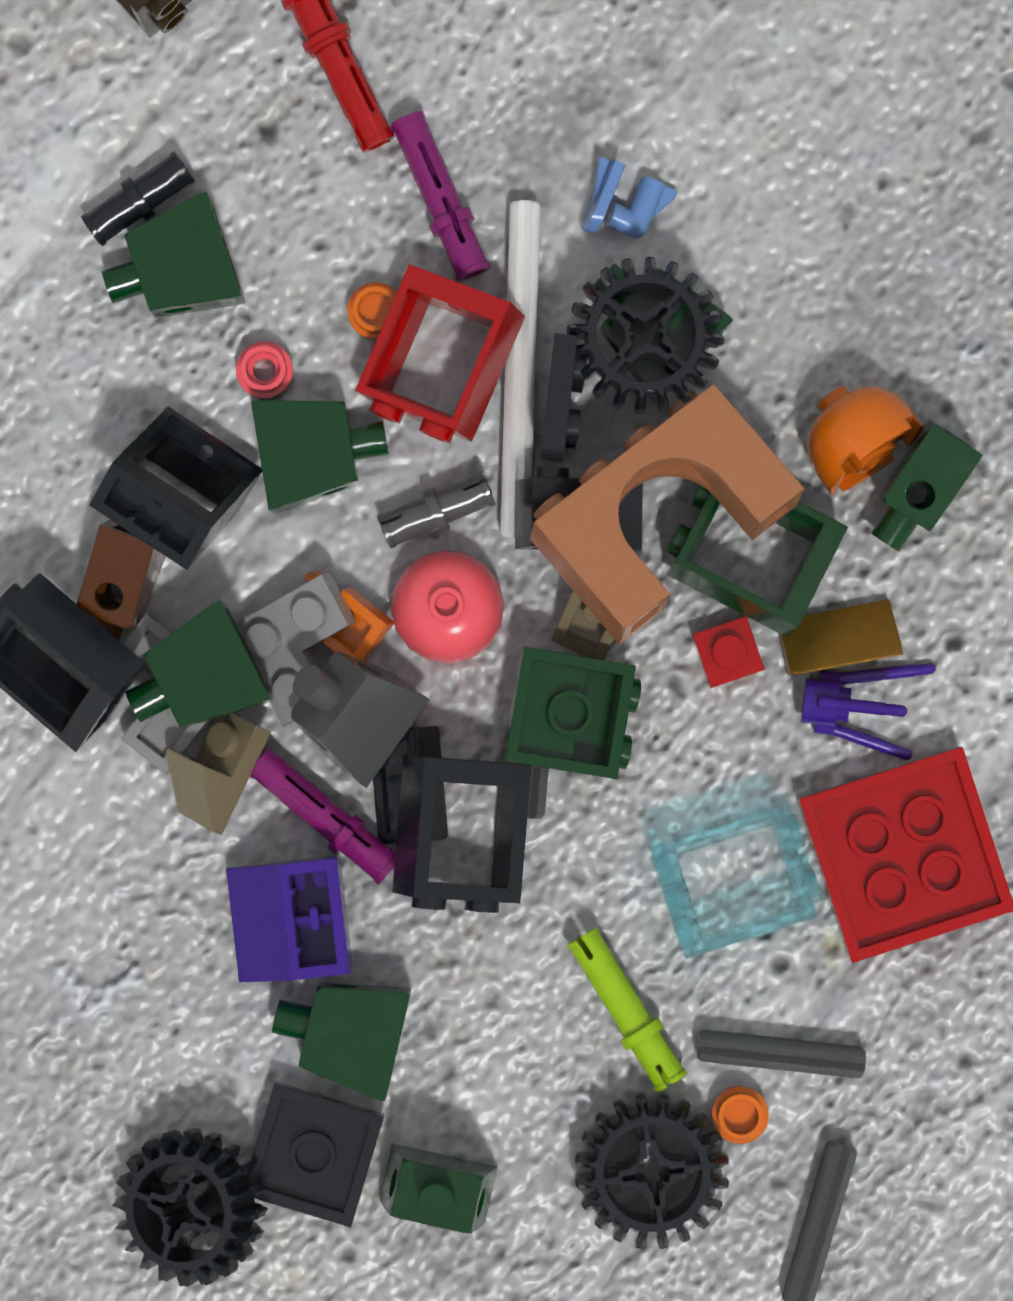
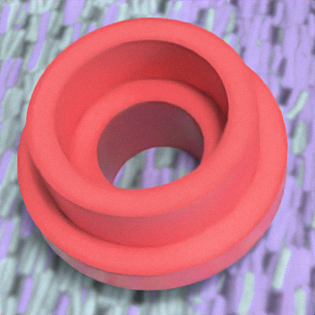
M257 342L248 346L240 354L236 364V376L241 387L249 395L259 399H271L282 394L290 385L293 377V364L287 352L279 345L272 342ZM262 361H270L276 368L275 375L268 381H260L255 377V367Z

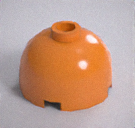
M841 386L830 392L817 404L821 414L810 426L807 438L809 461L818 478L831 495L836 493L838 487L844 492L867 480L895 459L892 456L896 449L895 444L901 439L909 448L923 432L924 425L912 408L899 395L885 388L864 386L849 393L845 386Z

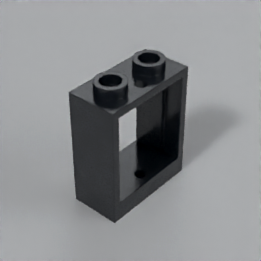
M168 406L112 462L89 506L188 570L240 511L262 473V468ZM203 446H210L213 454L206 453ZM152 461L217 504L212 512L208 511L145 469V467Z
M39 573L24 588L15 583L0 597V688L74 752H77L111 717L125 696V691L129 690L146 663ZM22 630H26L31 636H33L38 642H40L45 648H47L52 654H54L59 660H61L66 666H68L73 672H75L80 678H82L87 684H89L91 686L90 690L85 688L80 682H78L73 676H71L66 670H64L59 664H57L52 658H50L45 652H43L38 646H36L31 640H29L24 634H22Z
M403 755L392 893L412 897L411 907L421 909L446 910L447 899L465 900L464 910L499 913L500 902L520 904L532 765ZM437 782L499 786L491 885L428 882Z

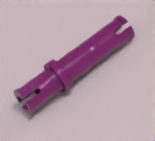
M417 111L399 118L391 124V129L397 137L412 176L433 220L429 225L433 237H440L456 273L457 282L467 281L485 273L491 266L486 261L470 224L475 219L469 207L463 208L447 171L446 164L427 125L424 112Z
M270 747L257 761L250 778H254L293 813L297 814L329 841L328 849L335 855L342 852L379 885L394 868L395 852L363 826L366 820L358 813L352 817L313 782L309 781L277 754L273 747Z

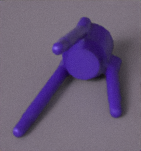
M933 663L849 672L821 670L820 679L806 678L801 723L815 724L814 733L834 735L887 755L910 760L912 758L911 750L836 723V721L848 722L849 712L904 717L908 712L907 708L903 705L887 704L885 702L851 699V688L840 687V685L928 675L936 671V666Z

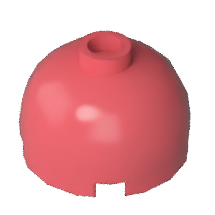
M442 550L423 555L405 568L393 590L391 613L395 622L396 632L410 650L428 661L453 664L473 659L490 646L502 626L505 604L499 581L486 564L468 553Z

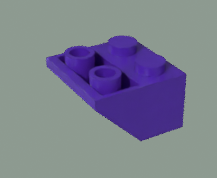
M340 855L226 868L239 982L293 981L351 973L353 962Z

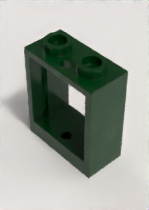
M700 485L690 504L699 509L691 528L680 524L665 553L674 559L667 576L789 638L799 627L848 526L799 501L795 508L776 522V524L811 541L779 606H776L691 562L720 505L719 501Z

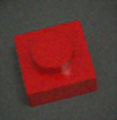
M747 616L691 635L709 688L765 670Z

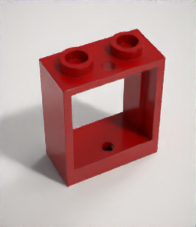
M409 264L355 391L372 402L368 411L379 417L400 424L403 416H407L422 422L419 431L434 439L450 444L455 435L472 442L523 324L525 315L509 301ZM429 304L491 327L453 416L392 392Z

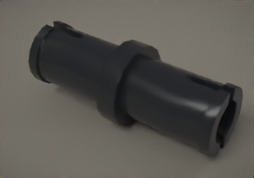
M175 151L171 152L170 156L134 181L131 177L122 181L120 185L123 189L87 214L81 215L86 227L102 247L107 244V241L143 217L147 221L155 216L154 208L187 185L195 182L193 176Z

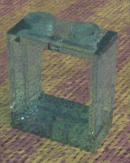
M776 805L648 846L680 949L685 959L818 917L814 903L823 901L814 870L812 868L802 869L796 849L805 846V841L795 813L786 816L783 807ZM771 826L796 906L702 935L677 855Z

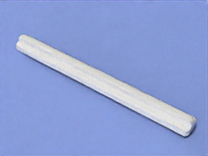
M531 200L512 201L509 214L507 301L511 302L525 315V319L505 363L500 533L502 537L508 539H515L516 480L532 477L540 205L538 202Z

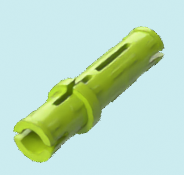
M595 927L566 946L573 953L624 1036L620 1040L622 1046L626 1051L632 1049L654 1085V1090L656 1093L666 1089L669 1083H676L688 1073L685 1068H682L661 1034L660 1030L664 1027L658 1017L651 1018L600 935V930L598 927Z

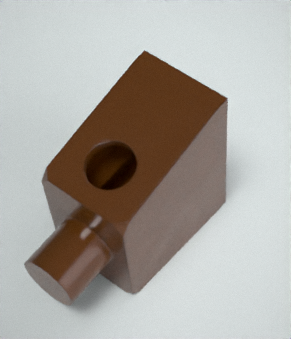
M108 520L99 526L77 605L120 640L123 628H133L145 616L165 555L112 520ZM111 583L121 589L123 600L114 596L111 590Z

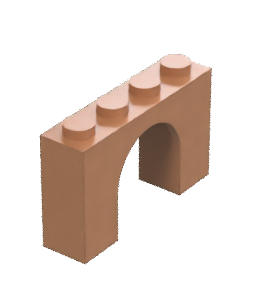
M714 384L700 395H697L694 390L690 391V400L686 403L677 400L667 413L670 418L655 429L650 424L639 429L623 445L626 452L610 464L606 459L596 462L580 477L579 483L581 486L566 498L561 493L555 494L545 501L533 515L537 520L533 523L530 540L619 645L665 609L670 596L668 590L633 551L622 533L618 515L619 505L632 489L645 481L668 476L685 478L698 483L719 501L752 541L795 508L805 489Z

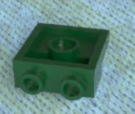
M525 646L520 647L502 760L618 780L619 768L626 769L632 749V738L630 735H625L628 713L636 712L641 695V680L634 678L636 666Z

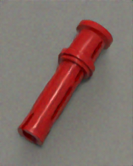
M281 0L284 10L292 11L305 38V42L302 44L305 53L310 54L311 58H317L321 68H323L340 107L353 129L362 153L375 150L390 142L391 139H394L395 135L384 118L378 102L348 43L351 39V29L348 23L340 22L331 1Z

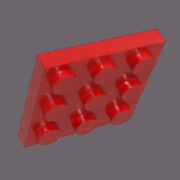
M963 746L797 799L851 963L1013 912V900Z

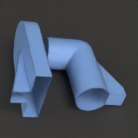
M601 156L597 158L593 196L583 219L582 230L590 234L597 232L607 213L626 164L617 160L610 161ZM642 176L629 209L615 202L612 203L607 215L606 227L631 238H641L647 232L652 218L675 199L678 191L658 180Z

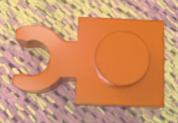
M312 571L307 573L304 579L309 582L324 573ZM346 588L341 593L356 623L322 642L335 653L340 651L367 662L395 622L354 588Z

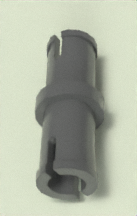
M483 472L476 473L477 475L437 492L432 487L422 492L423 498L385 514L377 515L378 522L381 525V530L391 549L395 548L400 543L436 528L441 533L450 529V522L488 506L496 505Z

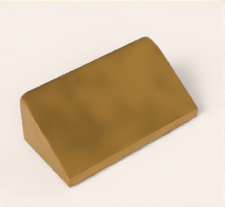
M889 599L804 615L799 627L789 638L780 634L787 676L903 655L902 644Z

